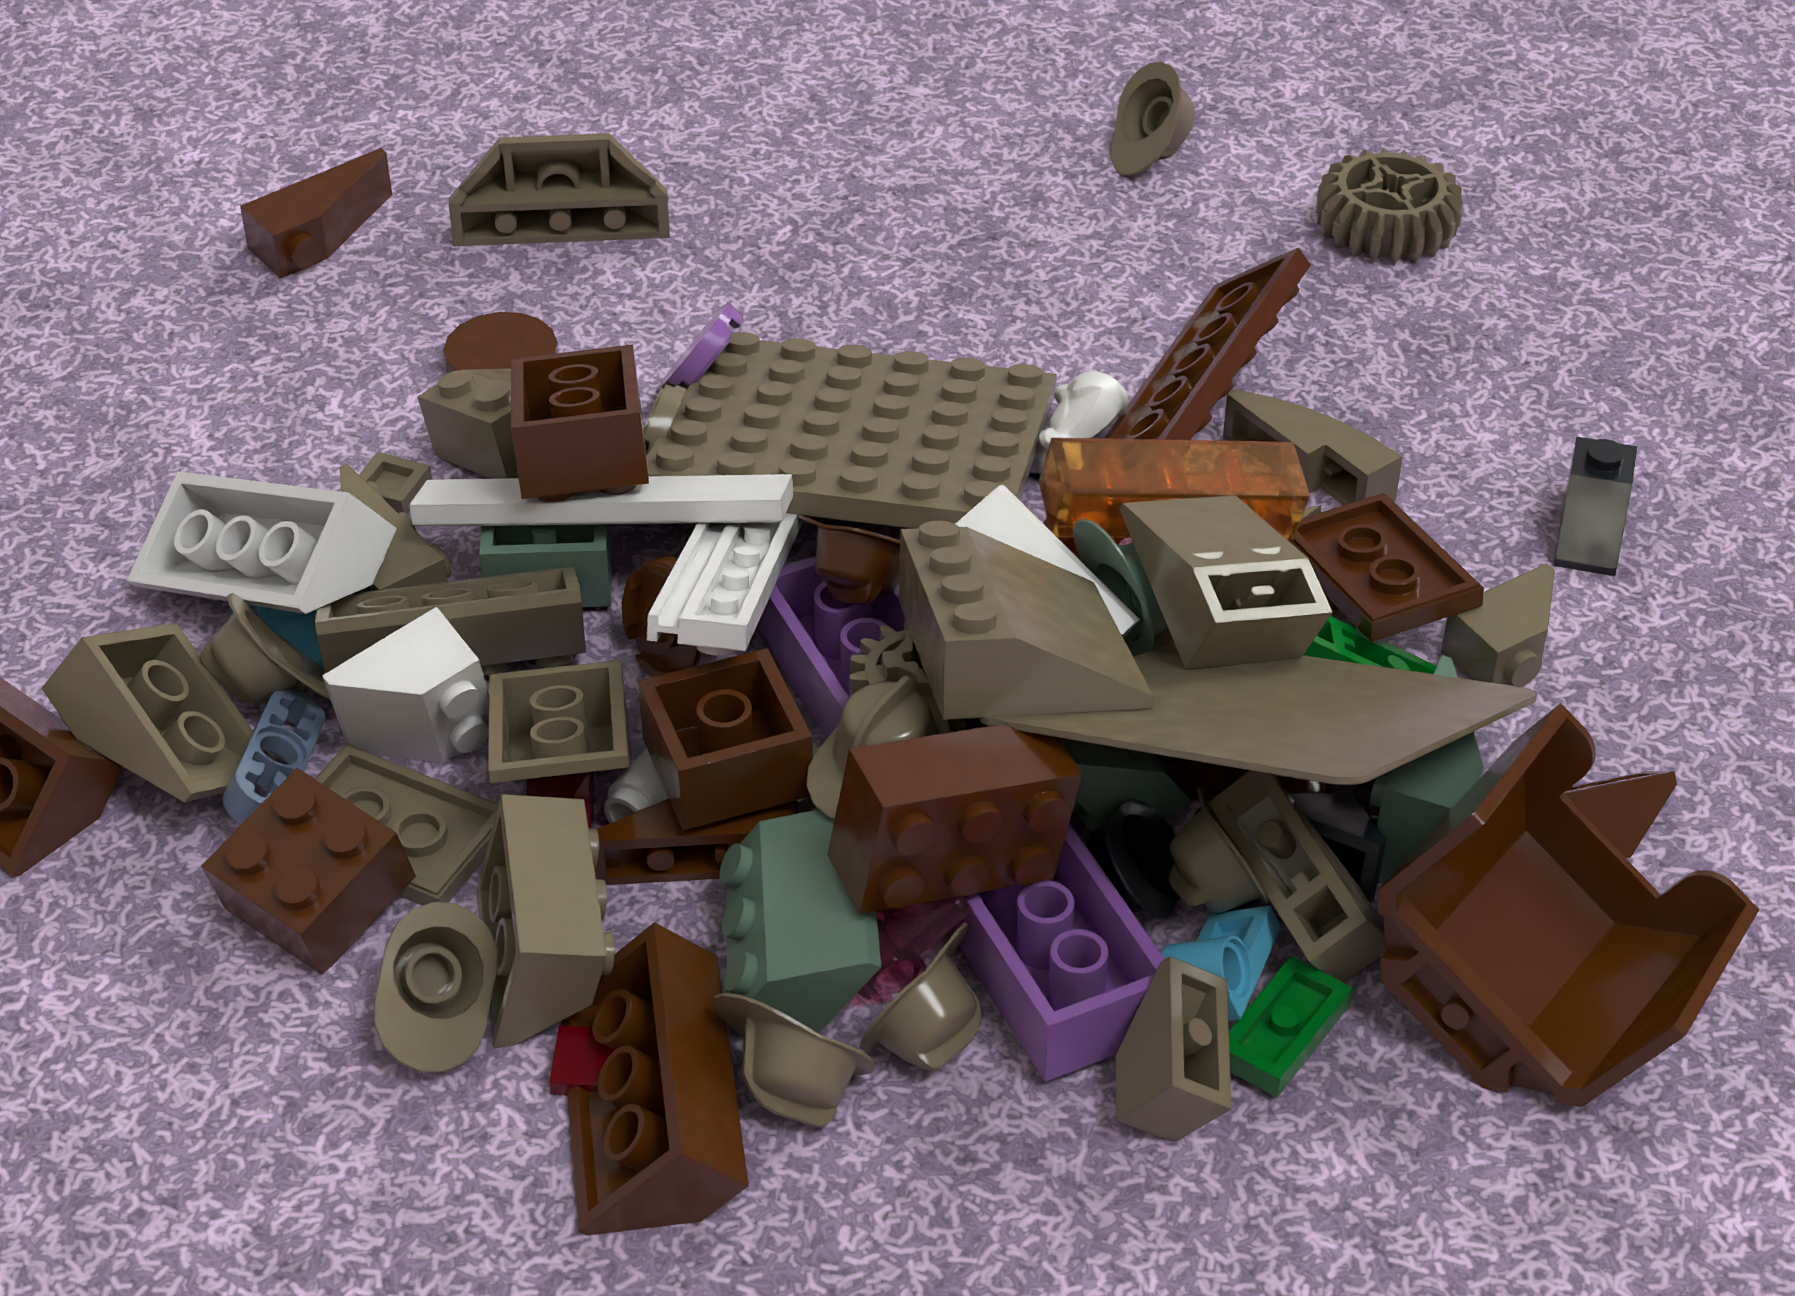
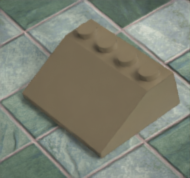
M929 521L921 524L919 529H901L899 604L943 720L983 718L984 716L1153 709L1154 696L1093 581L969 527H959L951 522Z

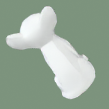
M1084 372L1075 376L1069 384H1060L1057 387L1054 396L1059 405L1049 420L1048 428L1041 431L1039 435L1037 452L1030 473H1039L1048 480H1064L1068 478L1070 483H1072L1082 469L1079 448L1102 429L1114 423L1117 417L1125 414L1129 402L1126 390L1117 380L1102 372Z

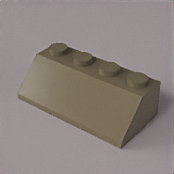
M574 566L352 593L318 608L315 618L316 635L325 674L435 607L440 610L477 656L483 675L505 672L510 669L509 662L535 659V664L539 667L561 666L573 662V654L586 653L581 592Z

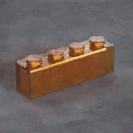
M1051 438L1039 480L1049 528L1056 537H1073L1075 523L1085 518L1099 525L1111 538H1131L1119 510L1122 503L1236 495L1285 539L1294 540L1310 498L1293 442Z

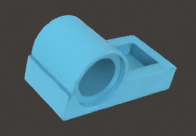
M1271 906L1228 911L1221 914H1209L1197 941L1169 944L1163 948L1161 954L1164 959L1171 956L1227 979L1228 1022L1242 1018L1279 934L1281 925Z

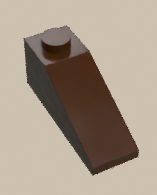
M379 148L240 205L247 248L280 279L328 259L392 196L387 152Z
M668 798L597 828L599 834V855L596 868L594 869L595 878L605 880L606 885L720 879L721 863L728 849L735 843L740 844L759 821L796 814L795 801L683 830Z

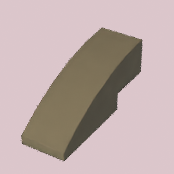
M1237 389L1227 394L1223 438L1301 497L1321 488L1342 505L1381 493H1385L1393 501L1396 500L1403 456L1383 443L1342 421L1307 407Z

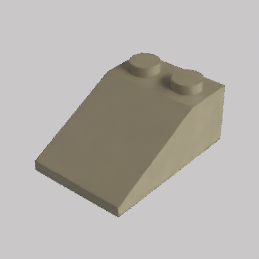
M465 369L453 371L443 375L438 380L437 385L417 396L436 456L444 461L491 479L518 478L511 433V369Z
M177 623L82 637L41 688L59 713L61 720L68 726L78 741L183 802L225 792L253 731L215 676L202 663L200 655ZM262 750L265 755L274 760L268 751Z
M621 660L489 674L488 773L490 783L630 767L632 761L630 730Z

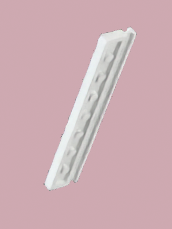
M786 513L781 522L697 523L648 613L647 640L658 641L661 633L678 634L677 644L694 645L705 654L728 655L736 650L746 651L804 520L798 518V514Z

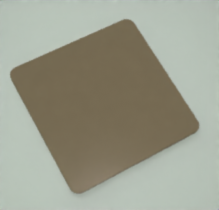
M1171 643L1133 657L1154 696L1153 709L984 716L980 718V722L990 726L1008 724L1019 731L1329 784L1351 785L1368 782L1537 701V693L1534 690L1517 686L1310 656L1279 661L1185 669L1175 643Z

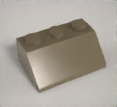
M501 794L477 886L479 918L490 929L498 950L497 974L489 1010L493 1048L514 1046L591 1006L601 975L609 976L612 972L615 956L614 936L611 932H603L602 926L606 911L607 888L605 880L595 878L594 871L599 855V834L597 829L588 828L584 799Z

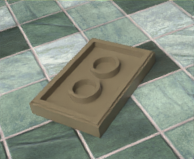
M346 744L315 778V780L397 833L416 875L398 895L422 906L432 902L449 903L485 859L499 805L495 802L349 744Z

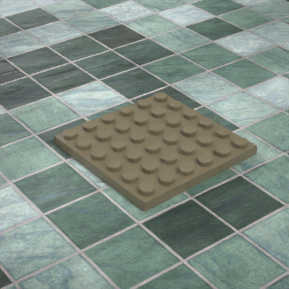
M735 332L730 335L729 338L731 340L701 378L696 383H691L666 438H657L646 456L648 476L792 474L793 498L786 512L789 514L919 529L921 524L929 521H947L955 524L1000 485H1004L1021 501L1037 452L1039 435L1044 430L1054 400L1057 374L1045 373L1041 368L1030 364H1016L1009 368L986 366L983 361L975 358H957L952 362L931 360L927 355L915 351H904L895 355L872 353L871 349L861 345H845L839 349L816 347L814 342L807 339L793 338L781 343L760 340L757 335L748 332Z

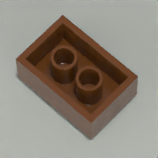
M633 344L511 359V433L522 499L536 497L543 502H557L571 497L576 492L600 490L605 494H622L633 490L637 485L649 484L643 417Z
M1008 724L850 748L827 856L859 914L903 908L919 903L958 896H969L974 893L1054 879L1083 774L1059 737L1019 731Z

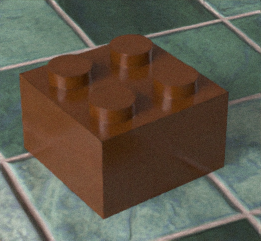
M768 648L638 681L643 741L683 830L810 797L807 789L808 767L813 760L812 735Z
M296 768L201 865L206 877L227 911L321 975L338 961L416 877L396 832L299 768Z

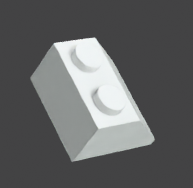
M437 607L322 675L346 743L371 754L445 762L461 753L474 751L489 736V693L480 661Z

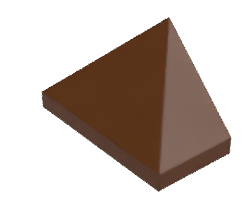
M1644 771L1573 785L1564 794L1625 858H1630L1675 789L1677 780L1675 771Z

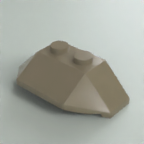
M610 133L499 137L449 197L448 205L454 247L670 238L667 188Z

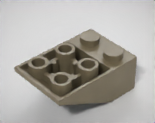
M1236 495L1122 503L1119 508L1185 669L1301 658L1333 613L1309 559Z

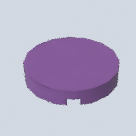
M727 302L687 347L663 378L655 392L658 394L663 383L667 384V381L675 385L683 382L688 387L691 383H696L731 340L729 337L733 332L726 326L729 324L734 329L739 328L744 321L743 314Z

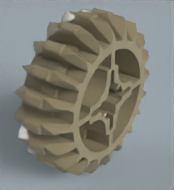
M1385 148L1382 149L1381 153H1371L1368 150H1362L1359 157L1344 155L1342 163L1330 164L1328 173L1322 176V182L1318 186L1317 223L1323 227L1324 237L1334 238L1335 248L1350 246L1352 257L1364 252L1371 255L1373 263L1380 256L1389 257L1394 265L1403 256L1417 263L1421 253L1435 257L1438 248H1449L1451 239L1456 236L1457 228L1461 225L1463 213L1462 188L1456 185V175L1444 172L1443 164L1427 163L1426 155L1412 157L1407 155L1405 150L1401 153H1389Z

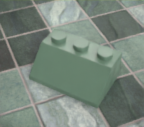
M820 810L759 821L740 844L735 843L728 849L720 867V880L724 883L725 913L721 927L723 935L726 936L727 967L723 980L725 990L730 994L742 995L760 1001L817 1033H820L881 968L877 913L859 914L827 856L834 820L825 816Z

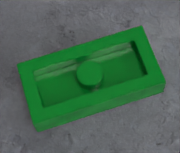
M1290 956L1243 1013L1242 1018L1238 1019L1229 1030L1230 1072L1278 1097L1349 1008L1353 987Z

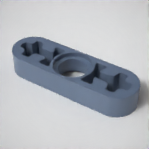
M295 689L275 691L259 716L223 794V805L226 811L239 823L242 824L296 768L304 772L325 723L324 710L308 694ZM286 720L295 724L294 732L282 727ZM262 750L269 751L278 755L283 760H285L288 763V765L281 764L279 762L272 760L267 755H265L262 752ZM256 784L267 788L264 797L254 792Z

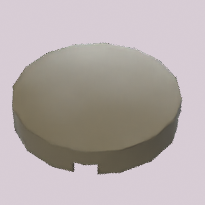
M668 381L667 384L663 383L644 425L646 456L657 438H666L687 389Z

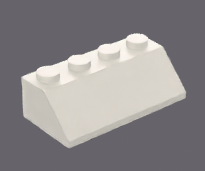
M178 471L128 576L127 582L135 587L228 601L227 596L234 593L249 605L307 614L371 586L384 561L385 554L397 528L348 492Z

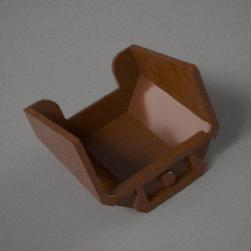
M1560 703L1512 742L1377 890L1378 915L1384 916L1385 953L1380 958L1381 982L1481 1088L1507 1093L1511 1086H1518L1554 1093L1557 1103L1583 1107L1681 1040L1688 1033L1760 909L1729 878L1714 871L1699 870L1691 872L1661 894L1642 876L1564 794L1565 791L1589 772L1595 761L1596 748L1590 733Z

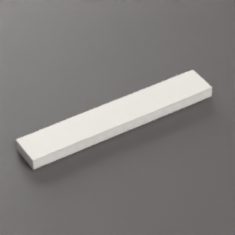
M792 474L648 476L649 484L637 485L633 490L622 494H605L600 490L573 493L571 497L562 501L543 502L536 497L522 499L518 478L427 480L409 504L412 525H417V527L781 522L793 498Z

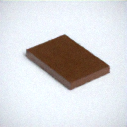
M1385 493L1277 527V532L1309 559L1324 594L1371 642L1483 606L1484 587Z

